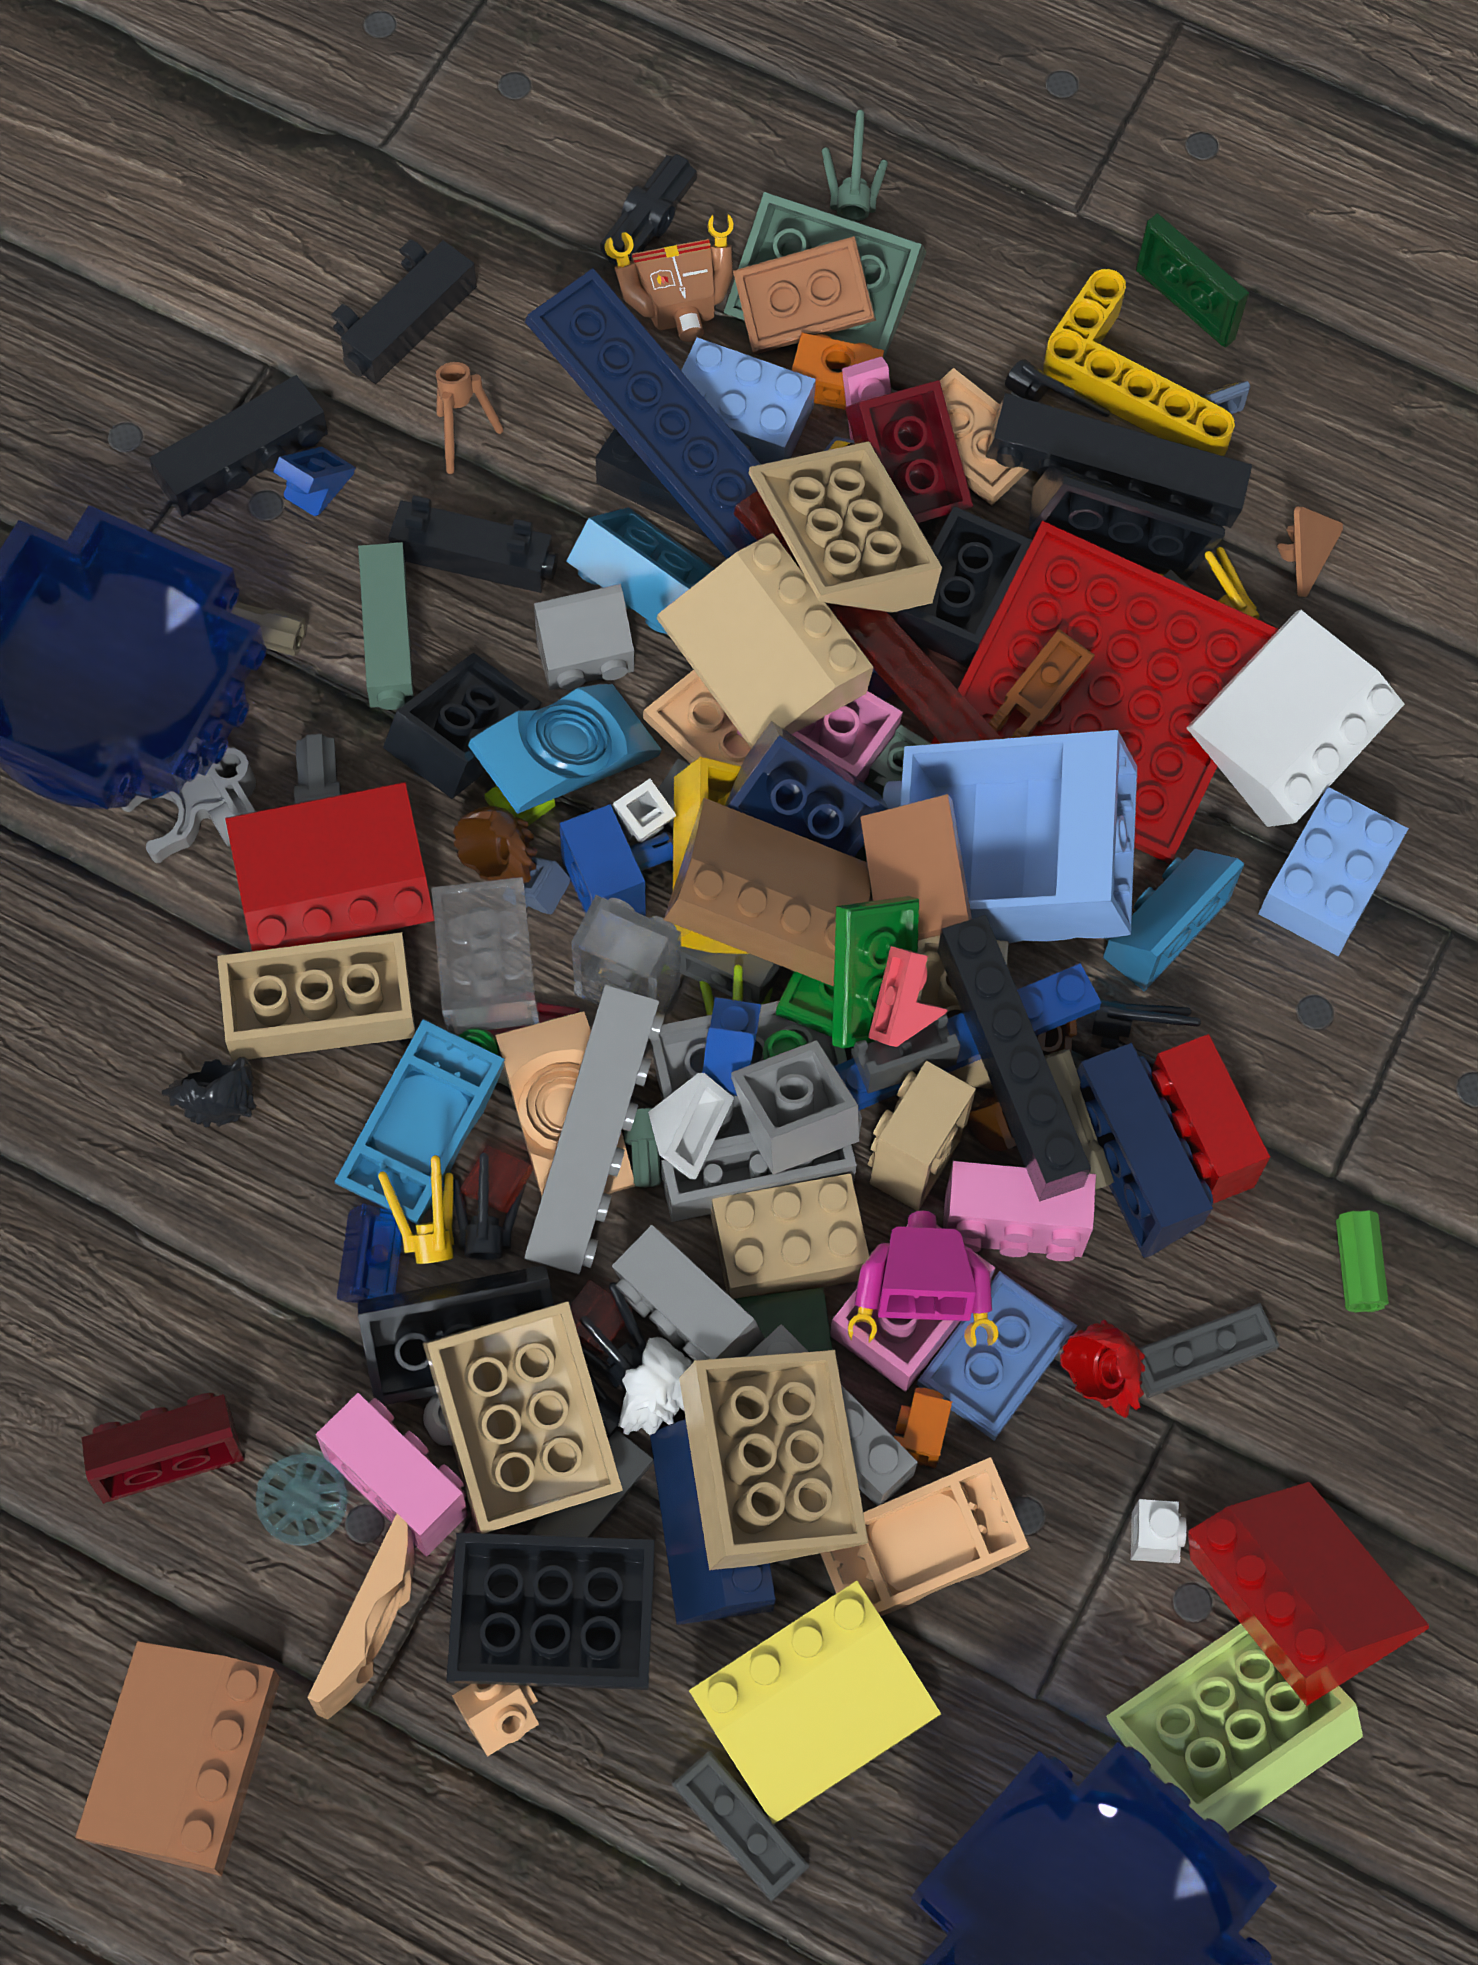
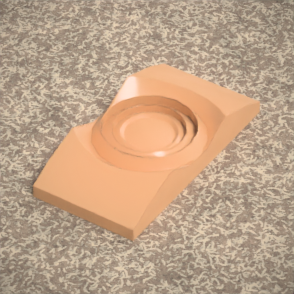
M584 1011L495 1035L500 1056L505 1059L504 1070L541 1199L591 1033ZM622 1131L617 1147L625 1150L618 1176L608 1175L603 1192L606 1194L635 1187Z
M989 1457L863 1512L868 1543L820 1554L836 1594L855 1581H858L879 1615L883 1616L907 1607L949 1585L981 1575L1031 1548L993 1458Z
M396 1514L307 1697L316 1714L327 1720L346 1706L374 1676V1658L390 1631L397 1611L410 1601L415 1565L414 1538L411 1528L398 1514Z

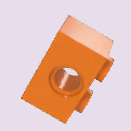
M801 333L791 371L816 379L815 404L846 410L842 372H834L832 369L842 370L845 367L884 357V350L874 348L866 343L853 344L835 340L823 334L811 335Z

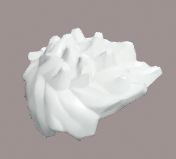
M661 1337L648 1339L642 1355V1365L636 1369L626 1370V1375L622 1379L627 1391L623 1400L619 1426L624 1429L623 1434L629 1435L630 1432L643 1428L649 1435L656 1433L663 1421L668 1425L673 1424V1417L679 1408L684 1411L679 1377L690 1367L692 1361L688 1357H684L682 1352L675 1349L671 1343Z

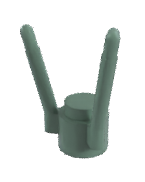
M863 110L856 112L851 177L846 178L839 187L830 150L827 147L822 149L823 163L831 194L830 209L837 210L839 217L851 221L864 220L869 216V213L876 211V199L888 166L887 160H881L871 188L861 178L864 135Z

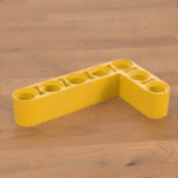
M1101 269L1095 271L1051 334L1047 343L1043 364L1044 373L1108 409L1110 413L1158 438L1224 456L1228 450L1235 427L1234 418L1230 412L1101 345L1104 337L1120 314L1126 282L1123 276L1115 270ZM1096 375H1103L1107 378H1101ZM1133 394H1139V395H1142L1143 397H1137V396H1134ZM1170 413H1175V414H1178V415H1180V416L1176 417V416L1171 415ZM1206 432H1212L1217 434L1218 436H1212Z

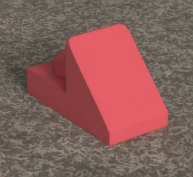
M890 947L868 1038L897 1047L947 1013L948 1009L917 1000L919 991L923 989L926 983V962L928 956L898 947Z

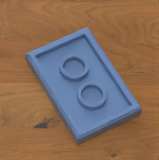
M1001 1271L998 1272L991 1282L992 1311L988 1312V1319L994 1322L998 1329V1338L995 1343L988 1346L987 1331L981 1326H978L975 1330L976 1346L970 1347L966 1343L964 1338L965 1330L970 1323L974 1322L973 1313H971L970 1321H962L916 1384L920 1388H928L940 1392L944 1400L952 1401L951 1410L993 1441L1061 1351L1069 1336H1072L1077 1328L1076 1324Z

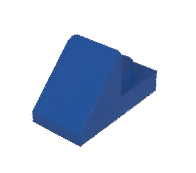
M321 446L279 457L273 472L287 480V486L284 491L285 499L309 514L318 516L353 476L356 467Z
M715 997L711 1024L707 1033L702 1073L709 1076L730 1095L737 1096L731 1079V1072L752 1065L761 1004Z

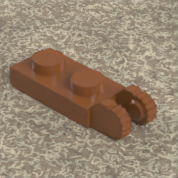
M1060 629L1057 630L1006 694L1004 704L991 719L986 729L995 735L998 731L1002 730L1016 709L1025 715L1027 719L1014 732L1011 738L1030 737L1036 726H1041L1093 661L1095 655Z

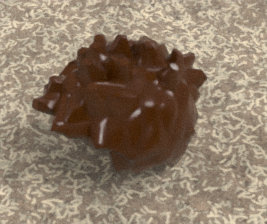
M493 805L468 812L461 817L453 830L456 838L453 843L459 849L457 857L461 863L475 870L481 879L495 882L496 884L508 882L512 885L517 880L522 883H529L532 879L530 872L537 869L536 864L532 861V856L536 855L538 850L529 843L534 839V835L527 829L528 822L514 816L505 808Z

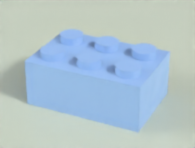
M697 337L681 370L742 443L751 447V453L761 465L791 458L814 407L816 379Z
M1327 787L1269 889L1259 915L1339 957L1409 828Z

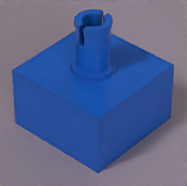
M611 804L559 823L562 862L595 937L646 918L645 880L641 871L669 860L673 861V845L671 842H667L669 841L667 833L663 832L659 836L629 846Z

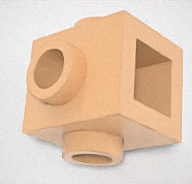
M470 1684L452 1695L468 1727L487 1757L505 1745L518 1741L526 1732L539 1725L530 1706L538 1702L530 1686Z

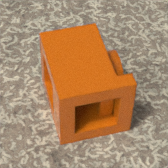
M928 1388L915 1389L911 1407L901 1405L895 1433L902 1434L904 1437L894 1435V1438L918 1462L917 1464L936 1468L952 1401L944 1400L940 1392Z

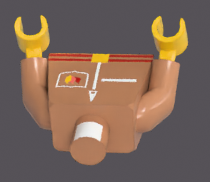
M727 214L728 230L723 233H718L714 230L713 215L709 219L707 228L711 236L715 238V245L711 246L709 239L633 253L631 254L632 261L629 260L628 254L633 250L634 244L632 237L628 233H622V240L625 244L623 252H617L613 247L611 237L608 238L605 243V251L608 256L617 260L618 265L614 268L625 302L642 316L651 318L655 327L659 330L677 327L679 337L684 342L695 341L697 337L701 338L704 334L701 322L710 321L714 318L715 305L724 301L733 277L732 245L727 244V236L733 230L734 225L731 216Z

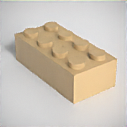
M402 932L217 956L225 1042L232 1062L236 1061L239 1057L256 1059L410 1039L415 1034L407 959Z

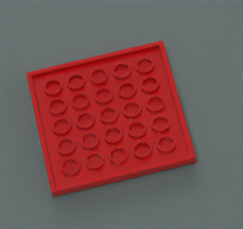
M1042 521L931 744L1011 738L1014 732L1027 719L1018 710L1015 709L1006 725L995 735L986 729L987 725L1004 704L1006 694L1057 630L1060 629L1095 656L1041 726H1036L1030 737L1118 730L1137 765L1134 848L1171 864L1218 767L1186 727L1279 629Z

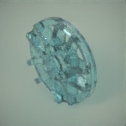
M301 1453L283 1458L269 1466L261 1480L258 1481L256 1510L262 1525L274 1538L291 1545H309L325 1539L339 1526L347 1508V1490L341 1474L331 1463L322 1457ZM298 1463L295 1478H292L282 1470L287 1466ZM306 1463L317 1465L311 1480L303 1479ZM324 1470L331 1474L336 1483L319 1484ZM275 1475H278L287 1483L283 1491L269 1485V1482ZM266 1491L278 1498V1500L264 1509V1494ZM339 1492V1502L322 1501L321 1494ZM284 1508L287 1514L273 1526L268 1517ZM318 1511H337L330 1523L324 1526ZM314 1517L320 1531L306 1535L303 1520ZM296 1519L299 1536L283 1533L282 1530Z

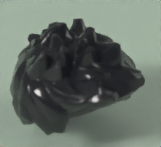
M239 1057L233 1065H223L220 1059L205 1061L200 1072L190 1073L187 1077L175 1080L169 1085V1088L162 1090V1095L169 1097L170 1106L178 1105L184 1109L185 1117L189 1118L193 1123H203L204 1127H210L211 1122L216 1123L218 1127L232 1121L236 1122L241 1115L251 1117V1110H254L257 1106L253 1099L254 1079L252 1066L245 1057Z

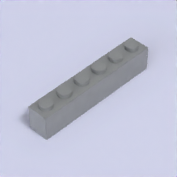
M608 985L604 986L524 1259L574 1274H579L582 1266L591 1268L598 1245V1240L590 1238L595 1220L604 1222L612 1197L610 1194L603 1193L608 1175L618 1176L625 1152L624 1149L617 1147L621 1130L631 1131L638 1104L630 1102L635 1084L644 1086L652 1060L643 1057L648 1039L658 1040L665 1014L656 1012L659 1000Z

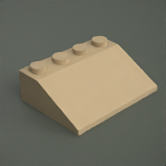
M869 441L749 467L748 474L819 602L886 612H897L933 603L942 566Z
M773 533L734 553L657 615L659 623L751 749L771 721L790 734H793L867 693L873 671L872 664L827 604L819 602L805 575Z
M568 1301L423 1343L476 1531L482 1534L623 1491Z
M835 1350L695 1360L679 1377L709 1570L757 1566L868 1543Z

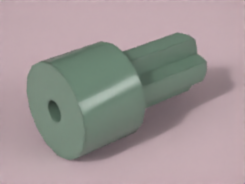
M653 1108L637 1109L631 1131L624 1130V1143L632 1146L634 1184L640 1188H651L661 1184L660 1155L648 1113Z

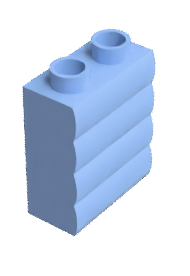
M1118 730L904 746L902 780L888 781L886 783L883 800L888 808L892 809L945 794L952 798L971 916L974 919L986 915L996 940L1013 943L1019 941H1058L1072 938H1112L1131 935L1137 765Z

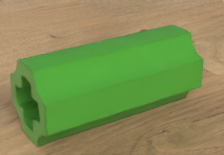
M1370 1210L1350 1211L1340 1214L1339 1218L1336 1219L1346 1310L1356 1313L1385 1309V1305L1389 1304L1379 1215Z

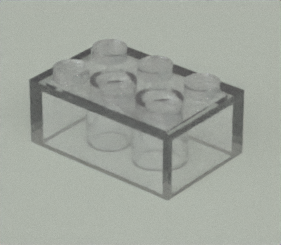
M523 877L432 887L441 1003L447 1031L457 1034L470 1028L492 1030L540 1023L528 902Z
M596 895L571 941L575 995L599 1005L604 986L608 985L659 1000L656 1012L666 1014L680 986L681 932L672 923L663 920L664 918L653 916L648 918L635 912L631 905L621 899L610 898L607 900Z

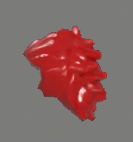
M1102 1320L1100 1324L1094 1323L1088 1326L1086 1330H1079L1074 1335L1069 1336L1068 1341L1063 1345L1060 1362L1061 1366L1069 1372L1072 1382L1075 1384V1390L1086 1399L1100 1402L1105 1409L1111 1406L1123 1418L1129 1416L1130 1406L1135 1410L1141 1407L1139 1398L1144 1395V1391L1140 1386L1142 1385L1140 1375L1145 1371V1366L1141 1362L1145 1358V1354L1131 1341L1129 1334L1113 1324H1109L1106 1320Z

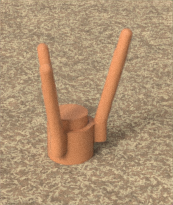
M460 362L446 363L436 370V413L439 417L444 416L446 472L448 474H453L455 470L453 408L466 406L473 393H475L496 433H503V427L482 387L481 376L478 374L471 375L469 367Z

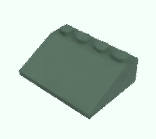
M764 192L738 269L855 237L876 321L830 333L827 336L853 344L866 343L874 348L884 350L883 358L885 359L927 252L924 246L920 243ZM734 280L723 313L745 321Z

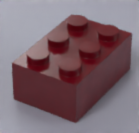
M940 380L845 407L855 444L870 442L916 523L950 514L954 506L962 510L973 507Z

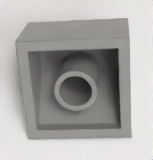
M621 584L534 603L537 648L549 691L559 688L572 690L582 686L585 682L598 679L616 680L629 672H634V648Z
M817 1040L731 1072V1079L753 1142L773 1175L859 1142L858 1104Z

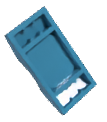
M613 684L579 687L544 708L517 711L472 738L468 745L517 814L658 757L662 751Z
M422 1020L335 1179V1184L391 1211L378 1178L380 1172H386L406 1219L419 1224L432 1205V1156L437 1155L440 1157L443 1188L444 1176L446 1173L451 1172L467 1136L482 1116L503 1070L505 1059L432 1023Z

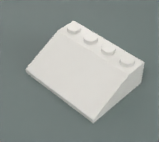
M1298 610L1186 728L1267 827L1296 823L1405 704L1377 669L1305 612Z

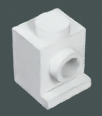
M648 779L612 804V809L628 843L635 838L638 842L650 839L664 828V824L676 817L675 812L651 779Z
M1139 1499L1132 1511L1130 1560L1180 1563V1549L1185 1546L1187 1526L1186 1518L1181 1517V1514L1178 1513L1179 1502Z

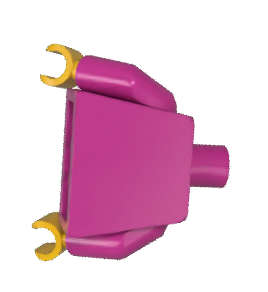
M917 1211L909 1215L908 1227H895L892 1229L890 1243L879 1244L862 1265L854 1305L859 1306L858 1314L850 1320L848 1325L850 1340H852L853 1326L860 1321L868 1323L871 1327L868 1343L874 1339L877 1325L872 1318L873 1309H878V1317L954 1321H970L971 1313H973L974 1322L967 1326L964 1333L966 1343L970 1347L976 1346L975 1330L978 1326L983 1327L987 1331L988 1346L994 1344L997 1340V1326L988 1319V1312L992 1311L991 1282L988 1268L971 1248L964 1246L962 1235L956 1229L937 1228L936 1216L933 1213Z

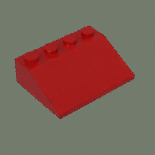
M406 782L225 817L252 951L338 941L435 921Z
M1310 1482L1230 1505L1188 1531L1190 1560L1306 1706L1429 1629V1624Z

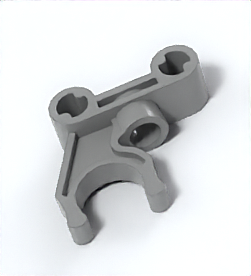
M226 747L212 755L209 760L208 770L146 774L134 784L124 789H119L116 792V799L121 808L126 812H131L141 802L151 798H165L177 805L179 809L178 820L173 829L165 836L150 840L146 844V850L155 863H161L171 854L192 845L199 832L200 822L205 818L212 820L223 841L229 847L230 841L225 817L255 812L248 797L252 795L256 787V779L246 755L241 750ZM232 772L238 773L234 777H227V775H229Z

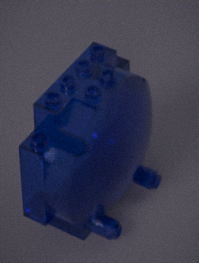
M90 505L67 541L18 520L0 549V767L16 782L41 797L74 807L106 810L127 807L136 796L155 799L171 791L179 794L187 781L192 782L198 773L206 776L212 764H218L224 757L228 747L227 738L234 726L240 727L247 717L249 703L246 698L244 681L251 669L256 671L261 666L267 650L264 645L261 626L230 613L239 597V588H237L234 569Z
M1117 1742L1079 1786L1071 1780L1073 1774L1062 1761L1054 1756L1047 1758L1038 1751L919 1885L911 1899L947 1935L922 1965H1273L1270 1962L1272 1960L1271 1954L1262 1944L1251 1937L1244 1939L1239 1932L1275 1890L1277 1885L1269 1879L1270 1872L1262 1862L1250 1854L1243 1856L1229 1843L1230 1836L1220 1824L1210 1818L1204 1820L1189 1806L1191 1804L1190 1799L1179 1787L1170 1782L1164 1784L1150 1771L1151 1764L1144 1755L1133 1747L1125 1748Z

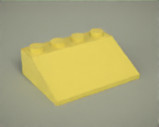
M858 1581L844 1588L689 1690L718 1739L774 1825L941 1715Z

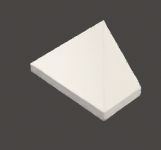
M697 1073L648 1112L659 1155L689 1179H696L734 1097L705 1073Z

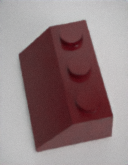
M214 1393L200 1394L190 1398L186 1406L170 1411L166 1407L154 1408L142 1413L140 1420L121 1425L120 1422L104 1423L95 1427L92 1430L93 1434L81 1437L87 1480L103 1504L244 1461L230 1406L224 1394L215 1396Z

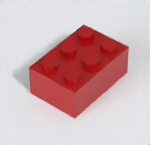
M1204 1035L1158 1053L1151 1070V1083L1158 1097L1162 1096L1168 1102L1172 1112L1171 1124L1178 1138L1182 1137L1188 1143L1193 1157L1192 1166L1198 1179H1204L1208 1184L1213 1196V1204L1254 1188L1270 1159V1155L1210 1035Z

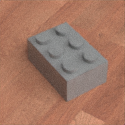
M653 1225L612 1265V1268L620 1278V1281L615 1286L625 1295V1300L644 1318L651 1312L652 1314L649 1318L658 1326L657 1330L675 1348L678 1349L684 1343L686 1346L683 1350L692 1358V1363L695 1360L746 1357L765 1339L754 1318Z

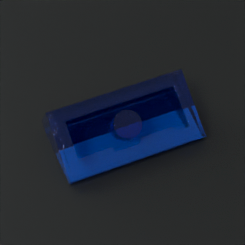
M362 1204L350 1210L347 1219L337 1300L358 1303L359 1300L395 1294L402 1235L391 1211L367 1204Z

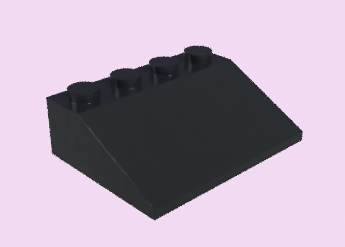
M456 1533L447 1683L648 1690L655 1540Z

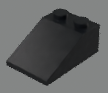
M472 653L396 711L383 748L453 799L476 781L485 771V768L468 746L470 740L517 711L540 709L542 702L478 655Z

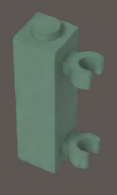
M403 543L359 545L366 686L370 708L380 707L385 710H395L401 708L414 698L406 564Z

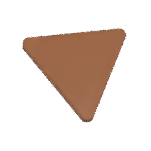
M1297 506L1294 510V525L1287 528V533L1294 543L1289 545L1279 543L1277 548L1282 559L1289 562L1296 561L1297 595L1299 597H1307L1342 533L1343 524L1305 507Z

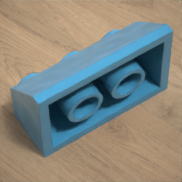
M629 507L589 517L566 561L578 570V575L588 583L600 585L603 588L621 584L626 608L635 610L646 618L645 622L650 628L663 634L667 632L657 620V615L715 569Z
M1194 849L1185 860L1177 857L1163 873L1162 878L1165 881L1155 891L1149 887L1134 904L1133 908L1136 912L1132 915L1131 935L1104 938L1108 941L1103 958L1145 992L1230 901L1244 863L1235 857Z

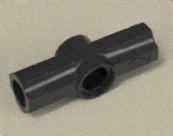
M678 154L674 156L667 155L644 186L637 185L631 190L624 202L621 217L600 243V252L608 258L611 264L618 265L617 260L608 256L605 251V243L608 238L611 237L613 247L617 252H623L625 244L622 240V233H628L632 237L634 244L633 250L628 254L629 260L632 261L631 254L643 252L654 236L661 237L668 230L673 221L676 206L697 180V171L690 165L687 159Z

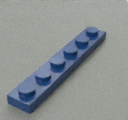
M1081 963L1017 990L1036 1036L1097 1011L1102 1003ZM963 1013L948 1018L947 1029L949 1035L956 1034L960 1043V1049L956 1065L942 1069L947 1073L981 1059ZM854 1058L834 1066L858 1104V1111L897 1095L902 1083L868 1094Z

